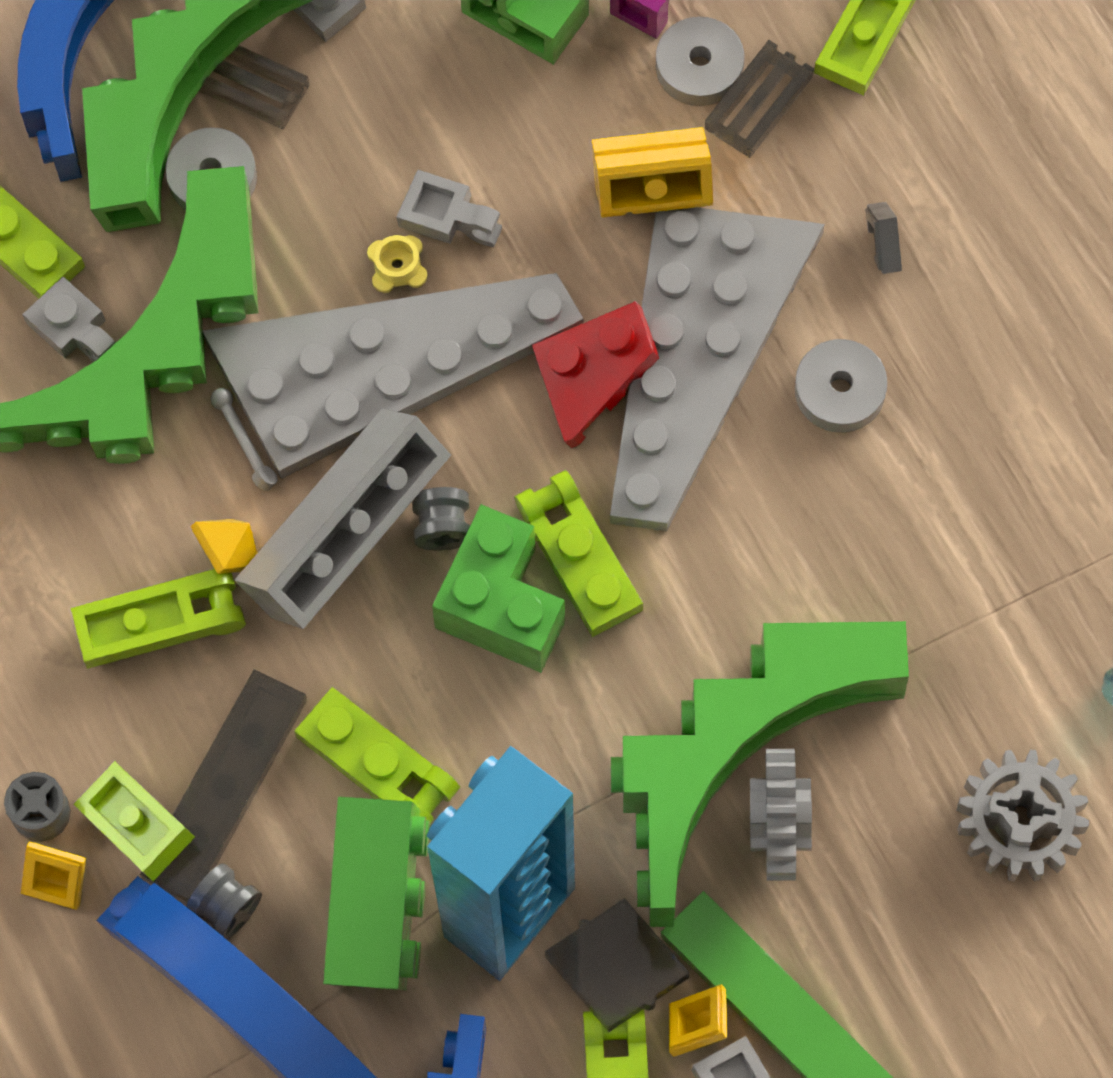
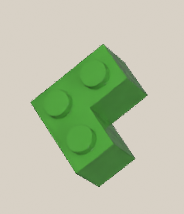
M461 0V10L463 14L554 65L589 16V0Z
M480 504L432 605L435 629L542 673L565 624V600L521 582L536 550L535 526Z

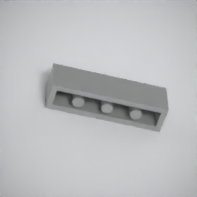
M382 408L236 577V583L270 618L304 629L449 459L451 454L417 416Z

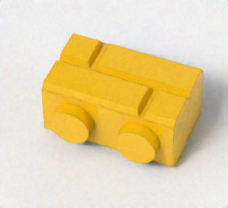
M703 127L592 139L595 189L601 218L623 216L627 212L641 214L713 206L711 156Z

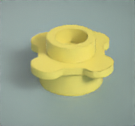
M400 235L389 236L383 240L374 241L368 247V258L374 262L375 267L372 284L377 291L388 293L394 287L404 285L419 288L426 282L427 270L421 266L419 257L423 246L417 237L411 235L405 237ZM400 260L403 265L400 268H394L392 263Z

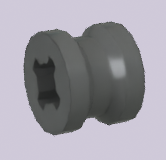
M436 487L420 491L412 501L413 513L419 516V525L414 529L415 545L422 549L434 551L460 548L470 527L465 522L464 513L470 508L469 493L454 487Z
M41 772L22 774L12 781L6 790L4 799L6 814L23 837L39 842L51 840L62 833L69 823L71 813L69 801L55 778ZM39 813H40L41 815L44 816V817H42V816H38V817L32 816V817L30 818V814H39Z
M222 863L213 868L199 883L187 902L186 907L200 918L205 917L213 924V929L228 940L249 920L261 900L262 893L253 885L243 886L235 880L234 871L225 863Z

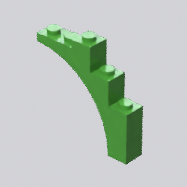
M185 0L186 10L164 9L155 11L148 17L132 19L136 79L113 78L103 81L99 86L82 88L90 210L106 232L161 223V190L166 162L172 140L188 105L212 71L241 42L278 16L313 0Z
M244 166L187 171L186 214L176 255L158 293L133 327L98 360L59 384L14 401L0 403V452L18 451L24 448V443L47 441V444L53 447H70L80 444L81 438L89 437L96 457L105 458L109 463H132L138 461L141 454L154 453L150 388L159 387V390L162 392L181 393L191 390L193 384L207 383L202 318H211L218 323H234L245 319L246 314L259 313L250 190Z
M906 621L763 623L761 644H751L750 646L751 678L693 679L692 700H681L682 735L623 736L622 757H611V793H623V813H636V849H648V870H637V907H649V927H674L677 881L689 840L710 800L739 765L774 737L815 716L858 703L904 699L909 678Z

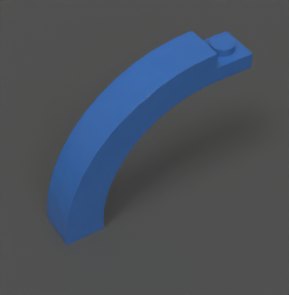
M35 0L22 35L17 78L20 113L29 138L36 136L38 138L43 163L54 162L60 182L82 178L70 112L73 73L79 53L88 34L99 17L114 0Z
M137 876L127 888L120 891L113 898L110 906L96 920L111 936L149 963L200 1005L279 1078H377L328 1029L262 969L199 916L157 884L153 883L150 885Z

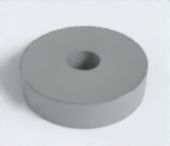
M709 17L686 18L668 28L659 40L656 50L657 78L663 89L674 99L682 103L705 106L720 102L735 91L743 75L744 49L741 40L734 30L719 20ZM695 57H704L709 63L697 66L691 60Z
M202 128L188 133L173 146L166 162V177L170 192L175 201L184 210H186L187 171L205 170L213 167L244 166L251 197L257 183V170L253 153L248 144L237 134L222 128Z
M835 339L820 343L807 352L798 366L795 380L797 404L804 416L822 429L832 432L858 430L874 420L884 404L887 392L885 367L880 358L861 343L846 339ZM841 379L847 381L851 388L848 391L839 392L832 388L831 383Z

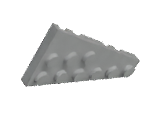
M698 207L656 212L642 309L659 359L651 368L645 371L642 378L634 380L629 386L610 511V524L662 531L668 530L698 473V468L712 441H715L724 424L726 414L735 397H738L775 327L777 317L788 296L796 287L813 249L815 250L824 233L825 224Z
M553 273L204 330L202 332L209 349L279 477L282 479L352 444L382 408L412 414L534 353L533 344L583 324L584 319L558 274Z

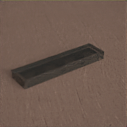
M255 669L252 671L173 813V816L195 838L154 881L141 871L139 875L144 881L150 884L155 883L166 892L186 902L189 901L199 883L217 866L307 702L305 693Z

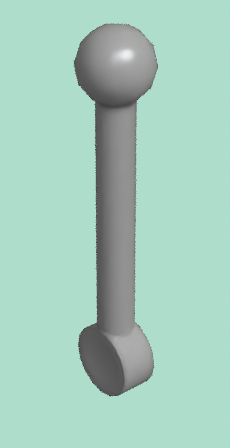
M225 388L214 390L210 398L211 404L215 409L222 410L255 472L252 475L254 484L261 490H270L277 482V475L270 467L264 466L231 405L233 402L232 393Z

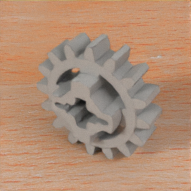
M766 749V778H750L751 851H766L767 881H796V851L812 850L811 778H796L795 749Z
M1007 750L1002 757V764L999 768L988 758L984 760L980 767L984 780L969 775L964 788L973 797H960L956 811L970 816L961 821L957 829L958 835H973L975 838L967 851L969 856H977L984 852L989 856L985 871L992 873L1000 864L1008 867V880L1015 882L1021 869H1028L1034 882L1040 881L1044 874V864L1046 863L1057 873L1060 872L1066 864L1061 851L1076 856L1082 843L1072 834H1085L1089 827V820L1076 815V813L1085 809L1088 803L1087 796H1072L1071 790L1078 780L1077 776L1072 774L1062 779L1057 776L1056 772L1060 760L1056 758L1048 762L1046 767L1037 765L1038 756L1036 750L1029 751L1025 762H1017L1013 752ZM1016 780L1015 786L1007 792H993L992 796L988 795L998 785ZM1040 786L1050 792L1057 803L1051 802ZM1017 806L1027 808V818L1031 819L1028 825L1018 823V813L1014 812ZM988 828L995 829L1004 841L1005 846L991 835ZM1053 835L1058 836L1048 846L1029 852L1030 845L1039 838L1051 839Z

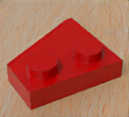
M636 301L532 345L564 442L570 448L580 445L586 438L582 433L605 408L611 411L626 395L628 386L634 380L642 378L645 371L651 368L659 359L643 309Z

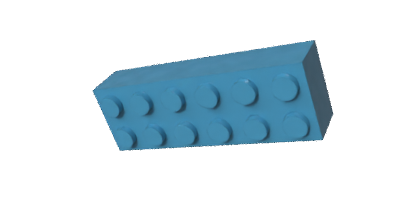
M512 746L507 749L499 760L494 756H490L482 763L468 785L473 792L458 810L448 806L437 817L427 833V837L431 840L427 848L443 936L499 981H501L575 890L573 793Z

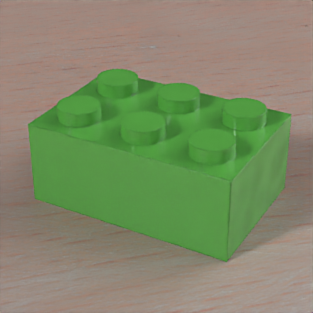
M338 797L323 984L407 991V979H418L421 942L410 939L412 917H423L425 881H421V878H415L417 856L427 857V846L429 845L427 833L430 829V821L426 820V817L420 816V809L412 801Z

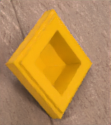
M235 519L196 521L190 526L218 574L242 572L257 554L250 523Z
M29 841L25 851L20 894L78 910L81 902L86 858Z
M722 984L669 1003V1053L673 1057L718 1043L727 1038L726 988Z

